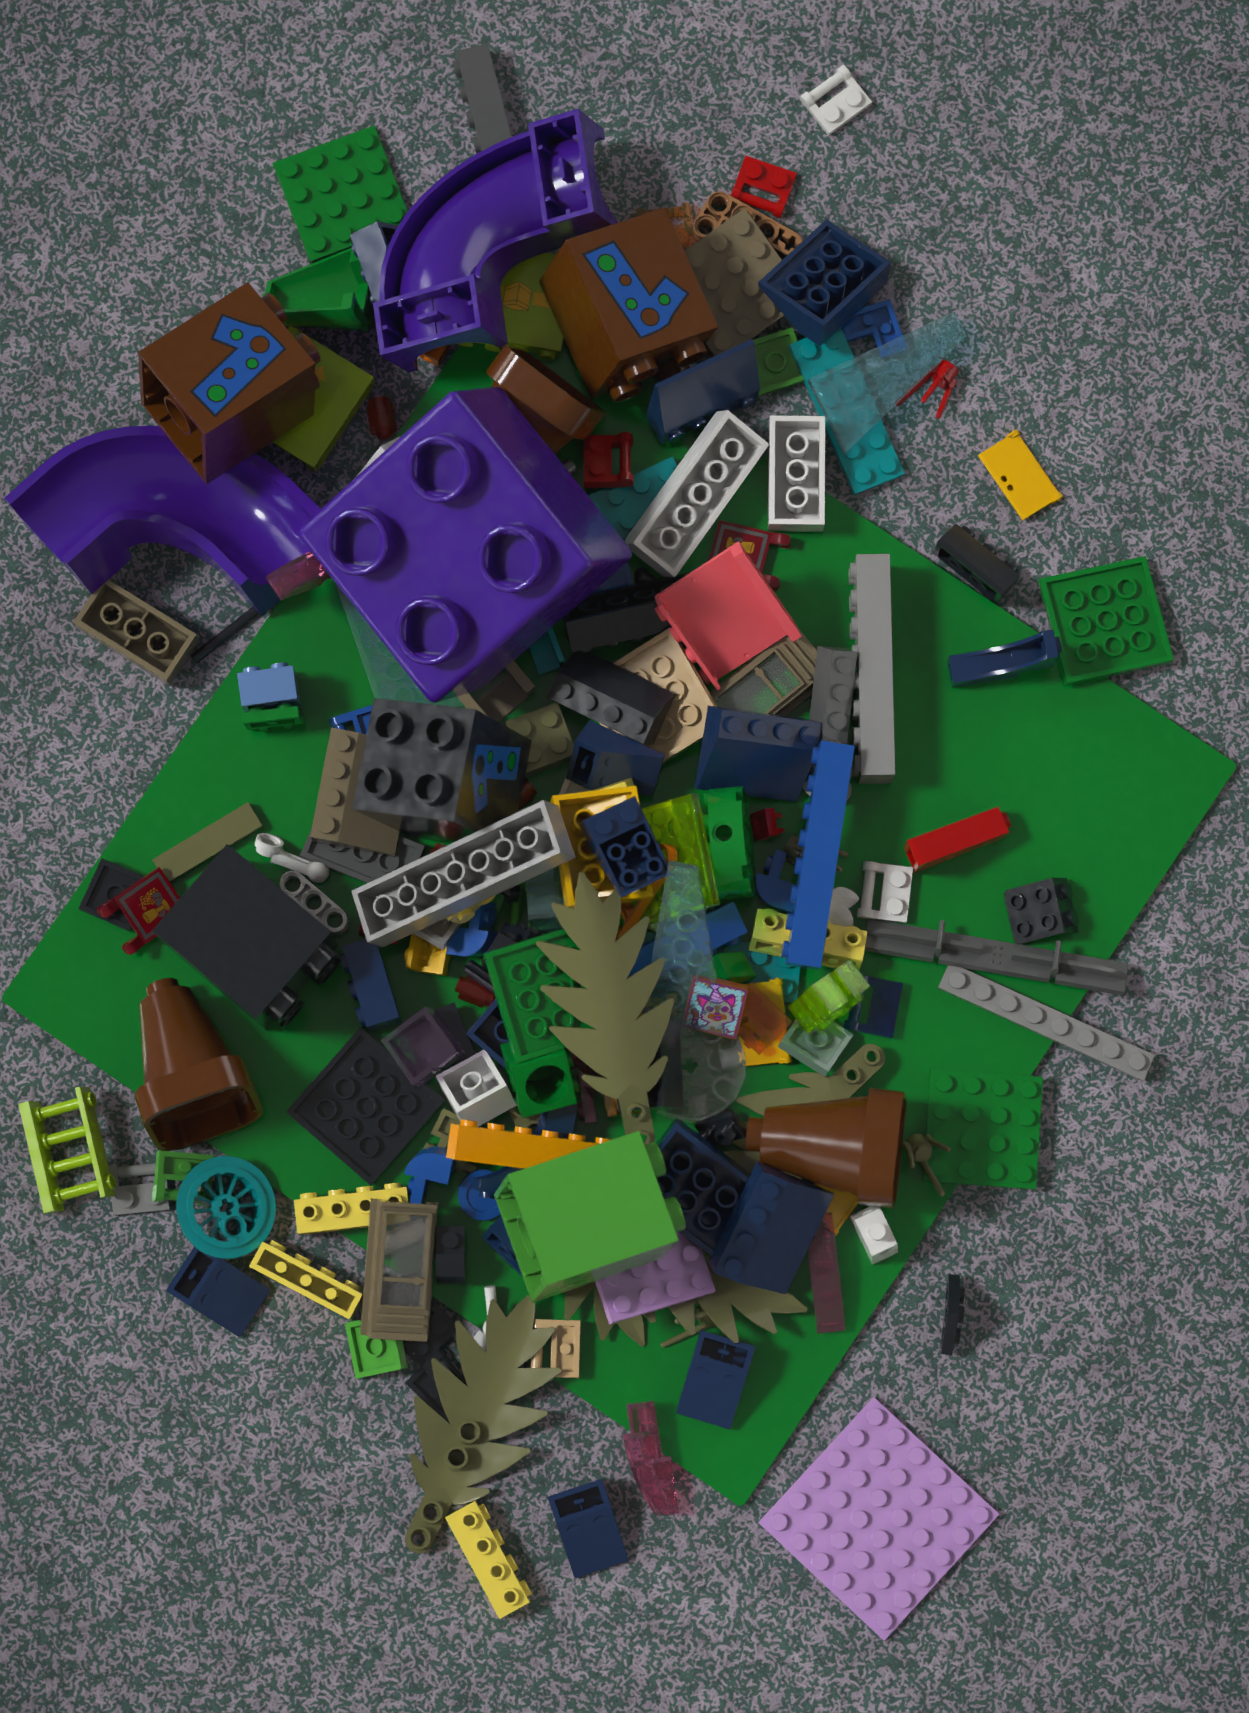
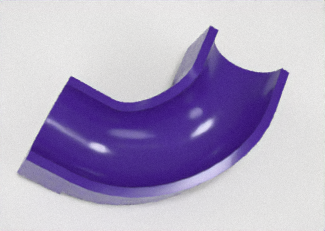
M580 109L528 123L529 131L494 144L456 166L430 187L411 207L397 227L387 247L381 267L379 283L380 301L373 303L380 356L409 373L418 370L417 358L420 355L441 346L467 342L487 343L497 347L505 346V344H508L501 298V283L505 274L514 266L529 258L561 248L567 239L618 223V220L611 214L604 201L594 166L595 142L605 140L604 129Z
M159 426L121 427L83 437L62 448L47 459L4 498L27 528L91 594L98 590L133 558L128 549L140 543L150 542L169 545L205 561L224 575L227 581L262 616L320 564L301 540L299 530L321 509L276 466L259 455L253 454L206 485Z

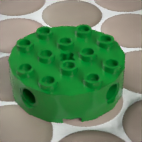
M745 787L709 789V792H704V804L708 814L703 815L704 831H707V836L710 837V842H705L706 858L709 859L710 865L712 864L714 875H710L711 890L714 892L715 897H719V900L755 896L754 881H756L751 818H748V799Z

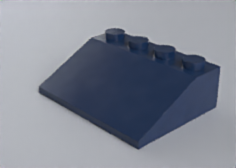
M826 219L759 281L758 286L799 333L818 346H821L887 284L891 262Z
M750 339L655 384L646 419L661 445L668 441L671 443L677 442L685 436V433L691 430L697 432L704 429L716 411L729 410L732 413L740 407L746 409L756 402L760 391V383L753 340Z
M708 705L695 789L709 791V789L744 786L747 796L797 802L812 766L811 755L813 747H818L822 723L805 718Z
M676 1117L656 1143L661 1151L666 1168V1174L656 1179L663 1198L667 1199L674 1196L681 1206L686 1228L679 1232L712 1256L751 1173Z
M757 1161L709 1260L713 1272L741 1284L786 1294L834 1193Z

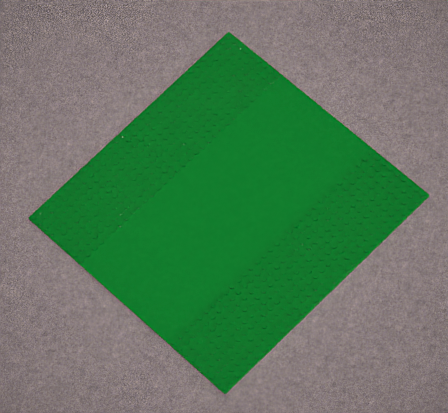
M564 338L561 358L555 357L554 361L541 360L538 358L539 354L528 352L591 399ZM474 343L472 347L459 345L394 439L405 434L450 392L491 387L494 379L486 373V370L499 352L486 350L484 348L485 345ZM654 378L641 382L644 390L626 401L614 403L610 393L591 399L605 411V415L590 435H617L621 432H629L633 435V445L631 446V473L633 475L671 457L674 458L678 466L704 430L702 429L697 432L691 430L685 433V436L674 443L668 441L661 445L646 419L654 386L659 383ZM573 438L555 454L560 462L568 458L574 463L577 472L572 477L587 495L604 489L584 488V440ZM611 448V475H618L620 473V448ZM766 452L761 455L677 575L692 572L709 560L719 520L768 531V454ZM825 492V525L823 532L769 531L789 535L791 544L789 549L779 548L770 544L762 574L779 578L780 586L778 591H774V593L790 614L799 630L816 650L818 646L842 647L852 650V645H855V639H850L851 617H854V612H849V596L851 590H854V585H849L848 581L850 563H854L856 554H890L895 776L892 783L858 784V776H852L849 781L852 791L849 799L846 801L839 850L847 852L848 856L842 857L838 855L837 865L842 867V872H835L833 889L845 887L852 890L859 897L858 902L849 908L853 917V926L867 931L868 919L857 917V909L861 907L865 871H862L864 861L911 867L904 850L907 840L999 807L1001 813L1006 812L1011 823L1006 837L914 874V871L912 872L907 923L904 925L933 929L938 932L939 922L943 920L945 921L944 932L1016 944L1013 939L1004 898L1005 891L1049 878H1067V882L1071 885L1073 891L1071 899L1073 908L1079 918L1077 925L1079 932L1070 935H1054L1019 945L1053 950L1054 953L1056 941L1059 940L1062 942L1061 952L1108 960L1236 769L1235 762L1106 677L1065 686L1058 659L1053 667L1020 672L1017 678L952 688L947 663L950 655L1006 645L1036 635L1038 632ZM632 552L628 564L634 585L636 584L634 573L640 567L647 568L648 572L656 578L663 577ZM321 564L288 592L276 605L2 995V1001L136 1092L144 1084L139 1004L147 997L146 988L151 983L164 978H175L180 986L190 987L231 1053L243 1058L254 1080L263 1108L262 1116L254 1123L207 1140V1142L227 1156L244 1159L256 1166L266 1176L272 1187L293 1201L300 1199V1194L317 1192V1197L328 1196V1191L345 1189V1194L357 1193V1187L370 1186L286 1113L360 1027L362 1028L355 1009L360 1007L359 1000L354 1001L348 986V981L352 980L351 974H346L342 963H340L335 972L321 986L310 979L297 994L305 1004L293 1021L284 1029L273 1021L265 1030L170 950L158 937L149 941L134 954H125L122 945L137 936L133 928L131 932H128L80 911L78 908L101 858L139 875L146 876L157 868L153 862L154 858L247 802L263 827L231 847L281 889V877L286 872L294 870L270 863V857L257 853L255 840L260 833L275 835L284 842V851L300 857L313 824L331 731L330 718L373 705L374 698L466 708L458 697L437 703L430 702ZM562 618L552 628L566 663L574 652L571 651ZM659 633L649 635L640 641H633L632 639L622 641L613 647H595L589 652L614 663L659 635ZM681 641L684 649H686L687 647L685 646L683 641ZM529 648L514 661L535 685V688L531 690L533 694L499 721L505 726V721L556 703V701L547 696L559 670L539 677ZM776 654L759 667L782 697L786 696L800 684ZM284 662L288 666L293 665L297 675L301 708L299 709L304 713L305 724L294 725V728L285 729L284 726L274 727L264 732H261L259 729L247 730L243 724L242 713L244 710L241 706L237 673H242L243 669L247 667L258 666L260 670L270 669L271 665ZM696 662V663H694L693 665L695 666L697 672L699 673V671H700L702 668H701L700 665ZM744 662L731 672L727 673L726 675L718 679L719 684L723 682L726 678H728L731 674H733L736 670H738L741 666H743L746 662ZM504 669L482 689L470 692L469 694L477 701L510 673ZM754 671L715 703L717 707L764 713L776 704L779 699L765 682L756 676ZM700 675L708 691L710 692L711 690H713L715 688L712 683L707 685L706 682L703 680L702 676ZM856 694L852 695L851 708L853 705V700H856ZM812 696L787 716L809 719ZM558 703L573 744H575V740L589 720L600 725L599 722ZM851 713L847 745H852V732H854V727H857V721H852ZM353 722L345 725L348 731L356 732ZM702 740L662 764L654 795H638L640 808L642 810L674 800L707 905L706 911L724 902H734L748 931L740 936L741 941L750 942L757 909H767L768 907L760 901L756 889L755 896L721 900H719V897H715L714 892L711 890L710 875H714L712 864L710 865L709 859L706 858L705 842H710V837L707 836V831H704L703 815L708 814L704 804V792L709 791L695 789ZM854 749L853 760L854 755H858V749ZM570 762L525 778L518 812L542 800L550 802L552 796L559 795ZM809 771V773H808V776H807L805 782L808 780L809 774L811 775L810 771ZM803 788L797 802L747 796L748 818H750V814L762 809L774 808L775 813L782 814L781 818L776 819L777 828H784L785 830L783 833L778 834V836L765 841L754 842L753 837L755 877L757 873L768 876L769 872L764 871L768 855L774 856L776 849L783 851L793 834L799 836L800 830H805L807 819H802L804 803L810 802V796ZM402 832L399 833V836L425 846L421 858L454 843L414 838ZM786 855L779 879L797 885L798 875L794 874V865L787 862L789 856ZM216 856L171 882L180 898ZM559 866L526 880V882L561 886L559 904L564 905ZM329 869L328 878L322 883H315L307 875L300 873L337 904L348 917L349 926L347 930L341 935H333L339 945L335 952L340 959L339 955L344 954L342 946L366 939L359 936L361 921L351 892L366 883ZM876 873L872 901V910L877 911L880 910L884 876L881 873ZM290 879L286 884V889L290 892L297 891L301 886L300 880ZM664 890L656 893L648 907L665 913L662 899L666 898ZM524 892L520 923L527 927L532 898L531 892ZM316 896L311 897L307 902V907L311 910L318 909L322 904V899ZM505 897L497 922L493 924V931L500 932L504 923H509L511 904L507 903V897ZM337 914L332 915L328 920V925L332 928H338L343 923V917ZM665 914L658 932L655 933H664L688 920L674 924L672 917L667 918ZM620 918L619 926H623L624 919ZM557 919L556 930H559L563 927ZM470 920L466 923H462L460 927L469 928ZM411 935L400 939L397 945L379 946L402 1023L371 1033L367 1027L362 1029L440 1095L445 1102L372 1185L373 1191L385 1189L384 1184L401 1183V1187L408 1188L410 1178L415 1177L404 1174L407 1165L418 1152L424 1149L427 1142L437 1146L440 1138L432 1135L431 1132L443 1108L456 1114L447 1100L436 1075L458 1063L429 1076L422 1077L402 1025L439 1008L455 1003L465 1030L468 1032L496 999L495 994L467 976L463 971L465 965L470 960H474L483 967L482 959L484 956L450 955L447 976L418 973L405 967V951L409 947ZM864 950L863 961L858 973L821 966L819 970L800 968L797 1003H784L787 1031L806 1004L854 1034L827 1075L829 1077L862 1046L866 1044L879 1046L885 1055L883 1066L850 1098L868 1096L870 1088L904 1091L907 1095L903 1143L913 1134L926 1136L930 1069L1031 1076L1054 1042L937 989L948 966L938 964L939 959L934 958L933 962H926ZM966 969L1068 1016L1072 1015L1088 989L1054 984L1055 979L1052 978L1047 983ZM653 990L652 993H653V992H658V991H663V990ZM678 992L682 1018L669 1020V1022H678L680 1027L684 1108L650 1111L655 1134L654 1142H658L676 1117L697 1133L699 1132L694 1125L698 1120L717 1116L720 1110L727 1108L739 1115V1122H747L749 1117L764 1118L737 1103L736 1099L762 1091L795 1087L808 1088L790 1080L789 1075L817 1072L793 1056L792 1062L788 1064L776 1062L742 1066L738 1035L735 1040L681 1027L689 993ZM469 1037L475 1054L484 1050ZM571 1052L574 1067H571L573 1075L576 1076L579 1086V1092L575 1093L578 1109L573 1134L586 1136L585 1141L595 1142L596 1137L613 1140L625 1136L622 1114L618 1112L617 1099L598 1092L582 1079L584 1074L598 1077L604 1076L594 1071ZM867 1053L866 1057L870 1062L876 1061V1056L873 1053ZM490 1056L511 1093L506 1069ZM546 1065L539 1067L529 1075L527 1080L537 1081L544 1079L553 1072L555 1066ZM849 1071L847 1072V1078L852 1081L856 1080V1074ZM509 1111L480 1125L483 1128H487L488 1123L505 1125V1131L514 1132L515 1124ZM631 1111V1115L637 1116L641 1111ZM532 1125L529 1127L532 1129L531 1134L534 1133L537 1127L536 1125ZM640 1134L644 1142L646 1139V1135ZM733 1144L724 1147L722 1145H715L722 1152L743 1151ZM902 1147L895 1209L880 1207L898 1244V1253L872 1265L850 1217L841 1226L837 1236L830 1234L824 1228V1225L820 1223L787 1291L807 1307V1312L791 1314L771 1313L777 1329V1333L772 1334L754 1324L731 1305L739 1342L755 1346V1350L730 1429L676 1413L700 1331L667 1347H661L662 1342L686 1331L681 1324L675 1323L676 1317L669 1307L664 1308L662 1311H655L656 1321L654 1323H650L642 1315L645 1338L644 1346H640L630 1338L617 1323H614L606 1339L602 1341L595 1321L593 1287L570 1318V1320L581 1321L579 1378L554 1377L553 1379L736 1505L743 1506L958 1184L939 1183L944 1191V1196H940L932 1182H923V1167L919 1161H915V1167L910 1168L906 1151ZM470 1162L478 1166L477 1170L489 1169L497 1171L504 1167L501 1165ZM454 1171L453 1179L448 1185L429 1181L426 1200L423 1204H426V1202H438L437 1226H465L466 1285H437L435 1242L431 1296L483 1331V1325L487 1319L485 1286L494 1285L496 1287L497 1304L506 1317L529 1293L523 1277L482 1238L487 1229L501 1214L489 1220H477L468 1216L462 1210L458 1201L459 1185L468 1174L465 1172L460 1174ZM802 1178V1180H804V1181H806V1182H809V1183H811V1184H815V1182H812V1181H809V1180H806V1179H803V1178ZM858 1203V1205L855 1207V1209L852 1211L850 1215L855 1214L869 1206L860 1205ZM411 1215V1222L422 1218L425 1225V1216ZM407 1223L387 1225L386 1231ZM368 1227L338 1231L367 1251ZM423 1240L384 1255V1263L401 1275L417 1273V1276L421 1278ZM566 1291L536 1301L534 1319L565 1320ZM694 1304V1314L696 1313V1306H700V1304ZM695 1320V1326L702 1324ZM716 1325L702 1330L728 1338ZM551 1337L543 1346L542 1368H551Z

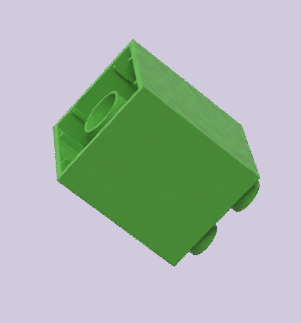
M637 1131L510 1173L506 1176L495 1192L494 1197L532 1303L657 1261L679 1241L676 1232L685 1230V1219L676 1197L664 1199L656 1178L665 1175L666 1168L661 1151L655 1142L644 1145L640 1132Z

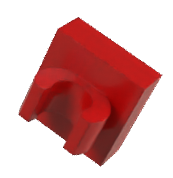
M766 808L750 814L754 842L765 841L785 831L784 828H777L776 819L782 817L781 813H775L774 808Z

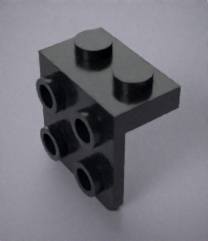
M1049 878L1005 891L1004 898L1013 939L1016 944H1025L1054 935H1070L1079 932L1077 926L1079 918L1073 908L1071 899L1073 891L1071 885L1067 882V878Z

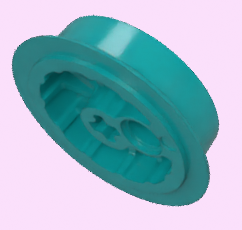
M218 1156L201 1162L186 1175L177 1195L176 1211L181 1230L194 1247L212 1257L231 1259L247 1255L257 1249L262 1241H265L274 1224L276 1201L268 1179L256 1166L241 1158ZM222 1175L231 1178L225 1194L223 1192ZM214 1176L217 1195L206 1182L209 1180V1177ZM238 1180L244 1185V1189L235 1196H232L231 1193ZM200 1185L211 1200L197 1195ZM249 1192L252 1203L239 1204L237 1200ZM194 1200L207 1205L208 1208L195 1210L193 1208ZM222 1204H227L229 1209L225 1212H220L219 1207ZM253 1207V1217L250 1218L239 1213V1209ZM209 1213L207 1218L199 1224L197 1223L194 1214ZM213 1219L212 1227L207 1235L203 1232L202 1227ZM229 1220L235 1221L238 1225L236 1235H230L226 1230V1224ZM217 1229L219 1235L221 1236V1238H223V1241H219L216 1238H214Z

